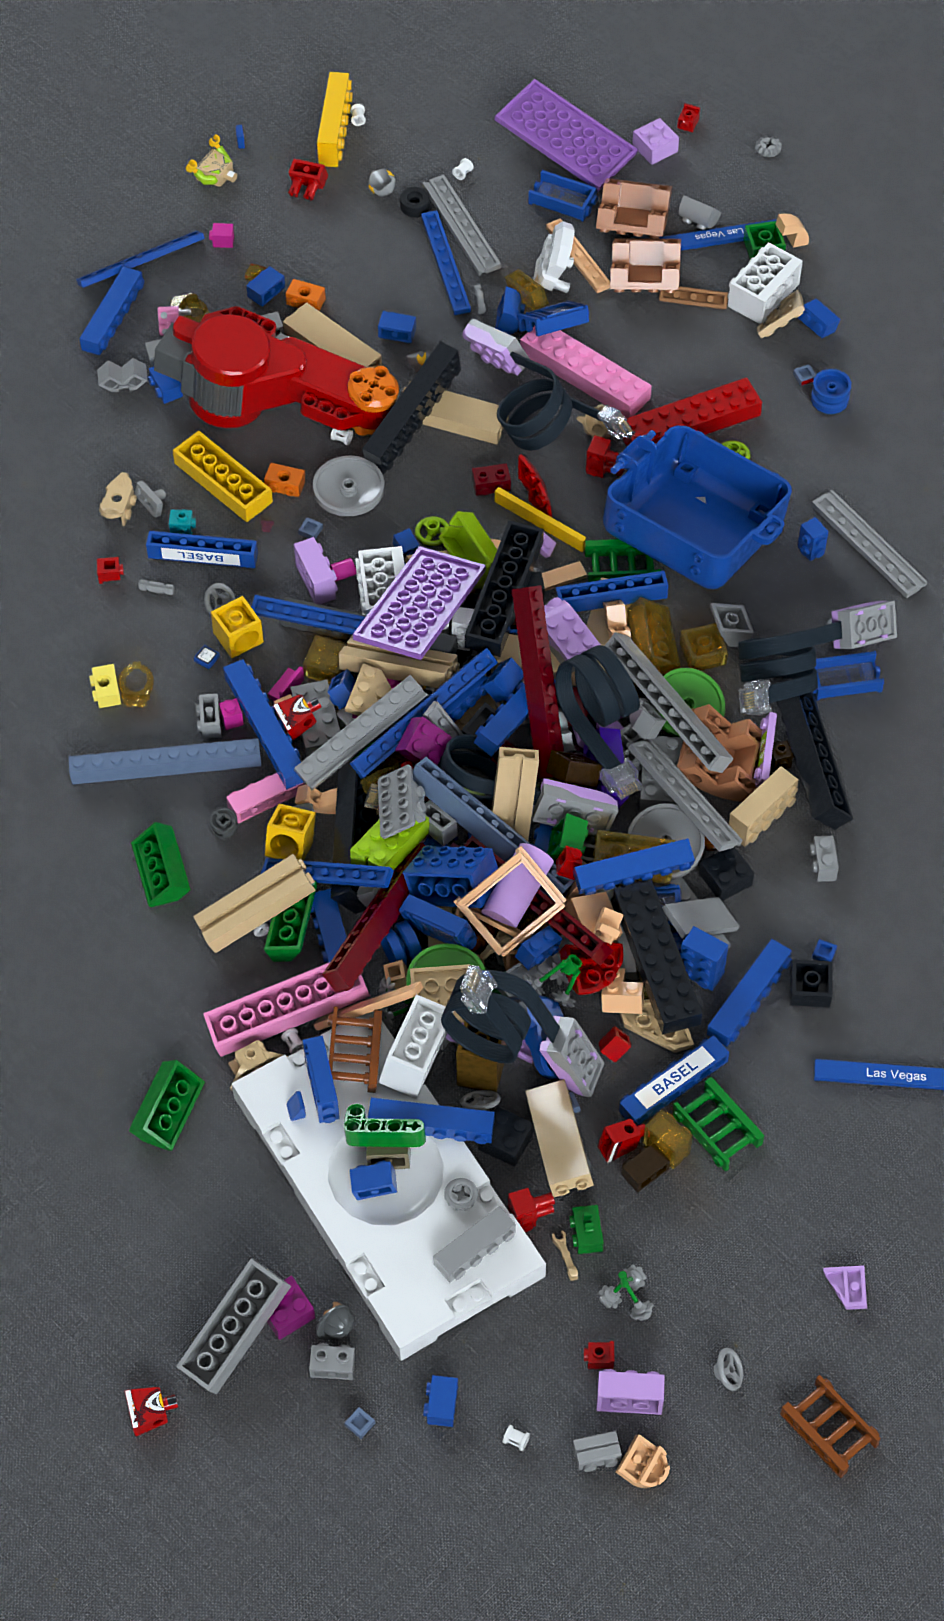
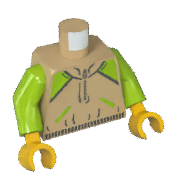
M216 134L213 136V139H209V145L216 149H212L198 165L195 160L191 159L186 166V171L189 173L193 172L196 180L200 181L203 185L220 187L226 180L235 182L237 173L233 172V162L223 146L219 145L220 137Z

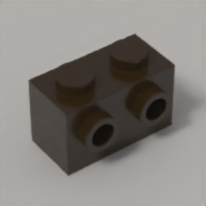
M653 1143L649 1147H643L633 1159L628 1158L622 1165L621 1175L638 1193L669 1170L670 1160Z

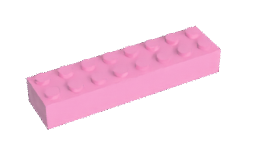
M534 326L533 331L527 332L520 339V345L530 360L550 368L555 375L625 418L634 416L651 399L652 385L561 330L536 336Z
M327 963L203 1013L216 1050L220 1057L242 1049L256 1040L262 1041L333 1012L334 1006L338 1007L339 1010L371 997L362 974L354 982L353 988L348 991L335 992L322 975L329 965Z

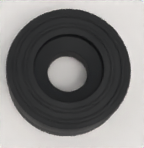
M421 187L405 189L400 196L401 211L409 217H421V213L428 212L430 208L428 192Z

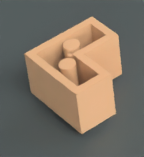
M619 968L614 981L602 989V1012L642 1014L644 985L642 982H626L625 968Z

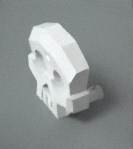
M562 221L555 225L552 234H548L544 241L542 252L536 260L534 284L550 291L553 288L564 293L569 291L570 283L558 278L566 267L571 268L574 262V258L569 257L575 232L572 224Z

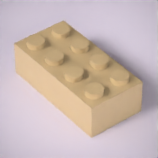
M782 766L730 813L729 825L743 840L741 844L744 847L750 842L753 843L762 830L766 831L774 819L780 818L784 809L791 807L796 801L795 796L798 791L799 779Z

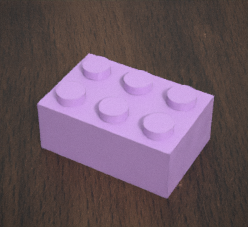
M312 537L294 544L295 564L313 602L321 605L336 599V591L338 589L335 580H337L334 570L329 568L330 563L327 556L324 557L322 554L321 544L317 543L315 538Z
M605 1369L599 1371L597 1411L662 1415L664 1375L654 1371L647 1372V1374L638 1373L634 1370L616 1372L613 1369Z

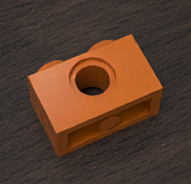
M297 279L292 280L286 291V304L292 307L299 308L308 303L320 311L326 299L325 287Z
M270 463L264 483L272 489V492L299 497L305 484V470Z

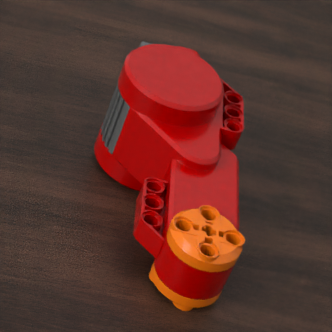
M238 306L206 313L200 323L180 315L175 323H171L155 348L154 371L180 381L181 392L189 396V403L194 413L206 423L216 427L237 428L253 422L263 410L298 402L301 403V414L307 418L341 431L353 428L355 433L360 436L373 435L398 400V382L386 367H366L295 337L277 339L275 338L276 323Z

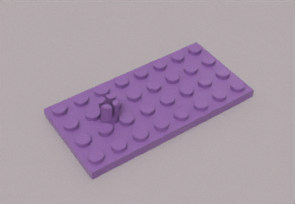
M536 79L528 84L495 115L496 122L588 185L596 187L597 191L603 188L607 178L612 179L638 151L630 143Z
M419 546L353 633V640L422 660L485 573L486 565Z

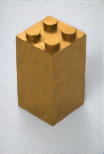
M466 1021L464 1022V1026L475 1034L506 1046L504 1041L486 1035L469 1025ZM458 1044L456 1052L457 1085L477 1090H491L497 1093L504 1063L482 1058Z

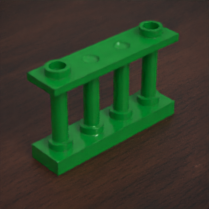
M619 539L585 541V557H591L593 572H588V582L599 581L601 577L612 579L658 572L661 569L654 570L653 558L646 555L647 570H636L635 555L646 554ZM627 555L629 571H618L617 556ZM600 556H609L611 571L600 572Z
M712 1077L705 1081L704 1093L684 1108L678 1102L673 1104L672 1114L675 1120L679 1123L681 1122L712 1156L716 1166L722 1167L725 1172L729 1169L730 1160L728 1158L747 1144H753L756 1148L763 1144L765 1135ZM713 1100L717 1104V1108L698 1122H695L689 1116V1113L704 1102ZM721 1114H726L730 1119V1123L711 1137H708L702 1128ZM734 1129H739L744 1134V1137L724 1152L715 1145L716 1142Z

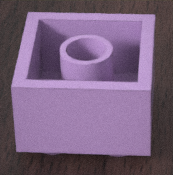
M658 118L633 131L632 145L653 165L678 152L679 137L661 118Z

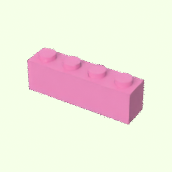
M278 773L268 775L263 780L251 783L244 789L232 792L226 797L227 806L236 814L237 823L239 824L277 806L279 803L281 804L295 797L297 788L305 785V782L286 790Z

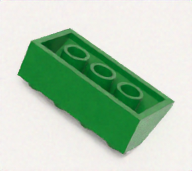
M154 822L131 842L149 907L178 901L191 890L173 826Z
M315 881L312 885L316 890L317 882ZM315 892L271 919L264 951L273 962H291L301 952Z
M178 1060L162 1062L130 1126L129 1132L143 1142L172 1151L205 1081Z

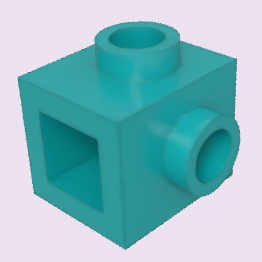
M171 509L169 518L170 533L192 535L193 528H196V518H193L192 510Z

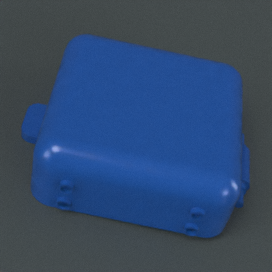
M687 426L669 428L656 444L651 441L656 435L653 430H650L646 435L637 436L617 456L616 464L610 469L613 474H616L620 469L627 470L619 480L616 479L609 486L607 492L603 525L612 536L706 589H717L726 584L762 545L771 544L783 532L792 488L789 482L779 474L765 469L705 436L704 433ZM696 497H705L706 503L702 502Z

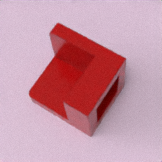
M614 1026L599 1041L600 1052L613 1062H617L631 1048L630 1037Z

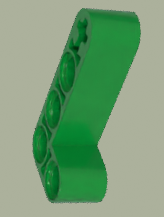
M356 1103L347 1107L344 1119V1133L346 1143L350 1146L420 1147L426 1142L424 1123L419 1119L366 1118L363 1105Z

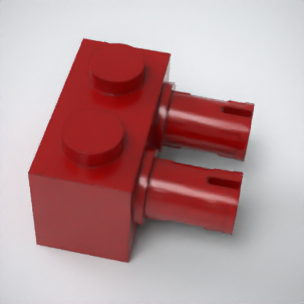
M294 158L288 172L292 180L288 194L292 197H298L301 186L305 185L307 188L303 197L306 200L310 198V201H313L316 190L323 189L328 178L325 165Z
M594 435L587 450V474L603 478L604 474L611 473L610 469L615 465L616 458L620 454L611 451V440ZM620 469L615 475L621 477L624 469Z
M525 1188L508 1194V1211L514 1215L524 1232H528L536 1227L537 1218L554 1213L553 1205L555 1200L552 1192L533 1197L529 1188Z

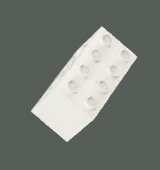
M768 242L764 248L762 247L755 257L750 259L748 265L740 270L738 276L731 279L729 283L728 307L759 324L764 323L767 320L766 317L774 309H777L781 305L780 302L799 285L803 261Z
M402 546L358 551L359 558H355L362 615H368L405 566Z
M416 994L388 1053L379 1080L380 1084L417 1099L447 1033L441 1023L445 1006Z

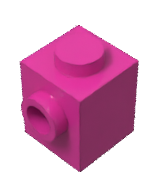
M213 223V229L209 231V240H212L213 247L233 248V224Z
M237 698L219 703L220 716L225 730L244 725L242 711Z

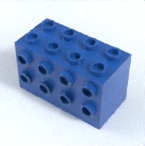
M427 845L420 850L403 871V875L410 895L434 906L457 907L453 901L459 896L463 898L497 870L498 866L492 848H470L465 846L437 847ZM496 884L468 907L482 908Z

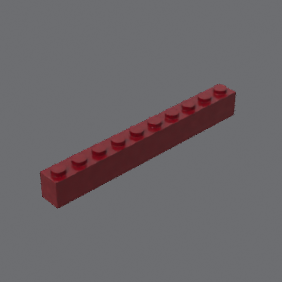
M540 585L512 589L533 749L539 750L538 779L552 778V775L546 772L551 750L564 752L543 593Z
M471 836L464 844L465 847L487 848L474 836ZM494 853L499 868L505 861ZM538 889L529 908L540 916L553 906L555 902ZM561 909L547 921L549 925L600 966L613 952L605 942L564 909Z
M423 842L419 843L395 868L389 887L378 890L322 975L335 992L348 991L353 988L354 982L363 973L364 967L372 959L375 950L380 947L381 941L389 933L391 926L398 920L399 909L410 894L403 871L425 846Z

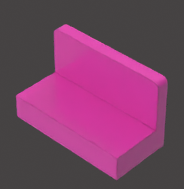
M299 666L296 671L288 667L269 691L268 698L275 701L291 694V687L301 685L304 681L303 667Z

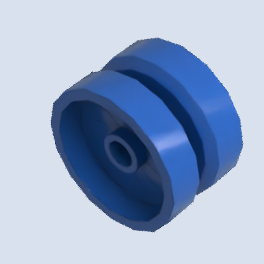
M826 369L817 373L813 380L811 393L813 406L825 414H836L845 410L848 406L852 382L849 376L837 369Z
M405 919L395 923L394 930L390 928L389 933L381 941L384 953L390 963L403 960L404 964L407 965V960L412 962L422 951L414 930Z

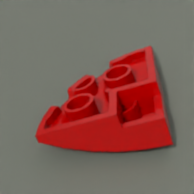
M519 455L518 479L529 492L528 501L536 509L552 517L551 502L543 479L534 465L524 455Z
M605 942L613 952L601 966L575 945L565 944L559 951L561 961L566 960L571 954L576 955L582 961V966L579 968L581 973L576 978L572 987L577 995L596 993L614 981L617 977L616 973L623 963L622 943L609 944ZM572 974L566 975L569 982L573 976Z

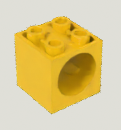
M243 596L211 611L213 633L231 659L264 643L261 620Z
M279 803L267 824L265 856L275 859H286L294 854L298 860L302 859L304 861L313 844L316 812Z

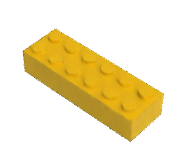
M329 72L317 139L318 164L325 165V167H338L339 161H342L343 151H341L345 146V139L343 137L347 135V127L345 125L349 123V115H347L350 114L351 109L349 102L353 100V92H350L352 90V80H349V73Z
M199 430L173 449L174 464L245 522L251 520L273 503L272 489Z

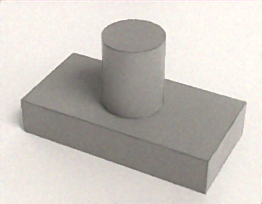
M143 480L137 482L135 490L137 499L155 518L161 516L163 506L161 500L166 498L164 490L152 491Z

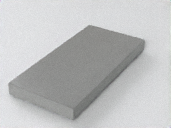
M719 897L671 903L663 906L665 915L682 939L687 937L693 926L710 935L737 931L740 927Z

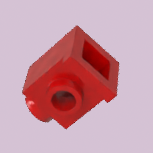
M685 103L678 118L677 128L693 133L699 121L700 107Z
M119 557L97 559L99 584H103L104 581L121 580L120 575H124L123 564L119 563Z
M565 846L556 860L557 875L575 880L573 875L574 867L582 865L583 862L581 859L582 852L579 849Z
M614 1341L588 1342V1348H584V1361H588V1369H614Z

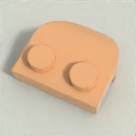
M640 1434L635 1435L616 1473L639 1488H650L660 1485L665 1481L670 1470V1465H668L666 1458L667 1453L661 1446L656 1447Z

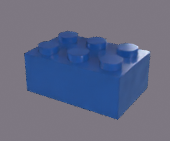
M693 926L682 942L680 955L689 979L698 983L700 987L713 991L724 975L729 945Z

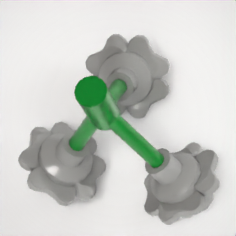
M631 1265L628 1269L620 1271L618 1274L620 1283L616 1287L604 1285L602 1290H599L598 1295L601 1296L599 1301L607 1308L612 1307L616 1309L618 1304L622 1302L619 1290L623 1287L627 1289L635 1306L632 1308L631 1318L643 1321L652 1314L654 1304L650 1303V1301L641 1302L632 1291V1289L637 1291L639 1287L645 1286L644 1280L647 1278V1275L643 1273V1269L640 1266L636 1268L635 1265Z

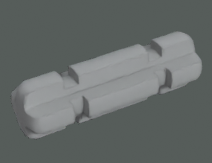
M142 579L138 584L139 590L146 591L148 589L149 592L161 594L165 592L167 595H173L174 593L173 584L164 585L161 582H148V580Z

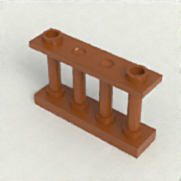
M334 1006L333 1014H329L328 1026H332L329 1052L333 1080L364 1082V1084L368 1085L367 1092L376 1093L382 1011L374 1010V1016L369 1017V1019L337 1016L338 1007ZM336 1024L368 1027V1029L372 1030V1036L336 1035ZM335 1043L367 1045V1048H371V1052L366 1054V1056L334 1053ZM333 1061L366 1064V1066H369V1072L359 1074L332 1071Z
M819 1375L816 1377L814 1384L817 1389L797 1406H792L787 1402L782 1406L780 1415L841 1479L848 1472V1460L868 1443L876 1448L881 1438L878 1431L873 1426L869 1427L834 1390L832 1383ZM824 1394L832 1405L812 1422H807L802 1417V1412ZM839 1410L846 1417L847 1421L830 1436L822 1438L817 1429ZM852 1427H855L863 1436L843 1454H837L833 1449V1444Z

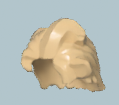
M603 404L594 407L595 409L610 415L608 410L606 409V406H603ZM587 414L576 418L583 424L585 433L590 435L592 439L594 435L605 439L610 438L613 432L618 430Z

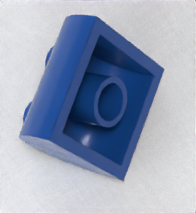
M505 287L497 308L495 329L509 335L518 330L517 314H523L525 310V304H522V297L517 290Z

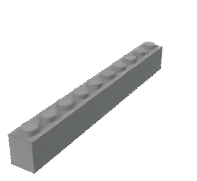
M615 632L605 646L618 657L630 678L707 769L723 773L734 758L632 639L627 635Z

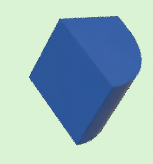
M410 528L393 536L392 544L394 547L402 546L403 554L420 546Z

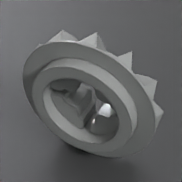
M767 136L765 138L760 137L759 141H756L755 149L758 154L764 157H774L781 152L782 143L779 142V139H774L773 136L771 138Z
M457 1178L447 1184L444 1197L448 1206H452L455 1210L463 1209L465 1211L467 1208L473 1207L478 1198V1190L472 1181L465 1178ZM464 1188L465 1196L462 1197L460 1201H458V1195L456 1193H460Z

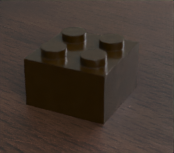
M551 750L546 772L552 775L554 780L589 789V787L597 788L602 766L584 754Z

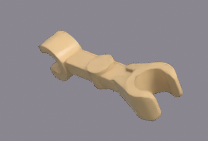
M499 930L495 939L502 946L509 942L511 937ZM487 945L486 949L477 956L485 964L484 960L495 951L490 945Z
M562 1230L561 1236L563 1238L556 1239L553 1233L552 1241L561 1251L570 1281L578 1279V1270L572 1262L570 1252L566 1246V1233Z

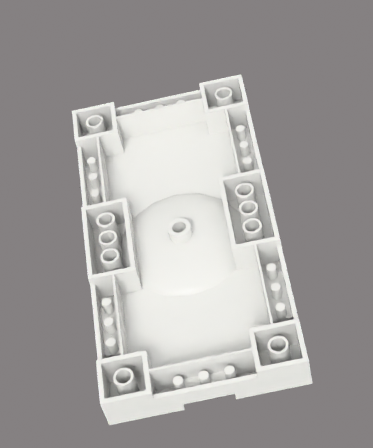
M374 1011L356 1018L369 1019V1017L374 1016ZM382 1021L376 1093L367 1092L368 1085L364 1084V1082L333 1080L338 1099L340 1119L332 1123H319L305 1062L304 1049L288 1057L283 1055L232 1083L234 1099L253 1129H256L293 1187L294 1193L335 1258L343 1266L379 1323V1328L400 1361L435 1342L439 1335L506 1296L512 1297L546 1276V1263L514 1215L509 1213L490 1185L489 1178L464 1142L451 1138L436 1139L433 1136H426V1142L423 1146L410 1147V1169H395L397 1193L356 1200L351 1189L350 1169H354L359 1165H367V1147L350 1146L346 1143L344 1119L347 1107L356 1103L363 1105L366 1118H368L371 1097L439 1105L425 1084L422 1086L416 1099L379 1083L386 1058L395 1041ZM338 1025L336 1026V1035L368 1037V1035L372 1036V1030L368 1029V1027ZM331 1030L322 1034L328 1056V1061L330 1052ZM335 1043L334 1053L366 1056V1054L371 1052V1048H367V1045ZM333 1061L332 1071L365 1074V1072H369V1066L362 1063ZM296 1091H300L306 1116L305 1118L291 1121L286 1104ZM457 1178H465L472 1181L478 1190V1198L473 1207H469L465 1211L463 1209L455 1210L452 1206H448L444 1197L447 1184ZM464 1188L460 1193H456L458 1195V1201H460V1199H462V1197L465 1196ZM500 1206L516 1224L514 1237L508 1242H502L493 1254L484 1256L476 1267L471 1266L467 1269L463 1277L458 1280L454 1279L449 1283L434 1265L433 1256Z

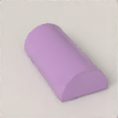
M520 843L518 847L522 846L547 875L554 863L553 859L533 845ZM521 863L496 884L481 913L486 917L517 928L541 884L525 865Z

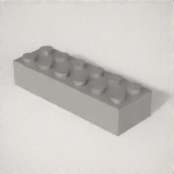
M250 1259L176 1367L209 1392L217 1394L291 1288V1285L259 1262Z

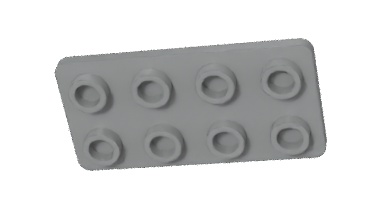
M409 764L378 779L380 836L383 839L414 826L416 821L421 823L426 820L425 791L422 786H419L413 780V770Z

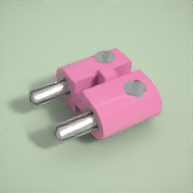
M179 306L158 307L160 336H164L171 323H175L180 315H191V310H179Z

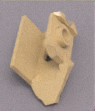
M121 472L106 487L107 493L103 497L102 503H100L99 511L101 516L105 518L121 517L122 526H125L127 520L131 518V508L135 506L137 496L134 495L132 480L129 478V474ZM119 495L122 499L119 502H114L113 496Z
M259 1040L235 1052V1059L228 1062L235 1075L233 1082L283 1055L268 1052L264 1044Z

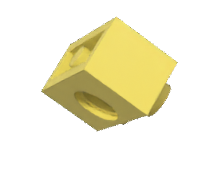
M114 664L93 667V675L89 677L91 687L95 686V690L92 691L94 702L98 701L99 708L120 705L121 700Z

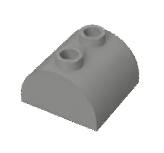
M685 195L679 207V216L683 217L681 221L690 225L691 222L697 223L696 227L702 230H706V228L712 229L722 213Z

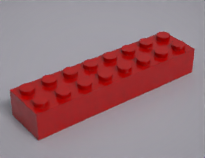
M746 377L623 419V421L627 422L632 432L620 430L619 434L626 446L637 436L646 435L650 430L656 433L651 439L656 444L664 436V433L674 426H687L706 435L761 416L762 400Z

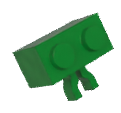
M598 1205L573 1207L572 1215H569L570 1228H574L575 1232L572 1235L573 1247H577L578 1254L603 1252L604 1242Z

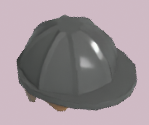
M333 1302V1307L330 1310L324 1311V1316L317 1324L316 1335L325 1341L347 1336L353 1329L354 1316L352 1310L347 1305Z

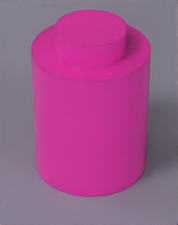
M351 558L330 565V570H334L337 577L335 582L357 574Z

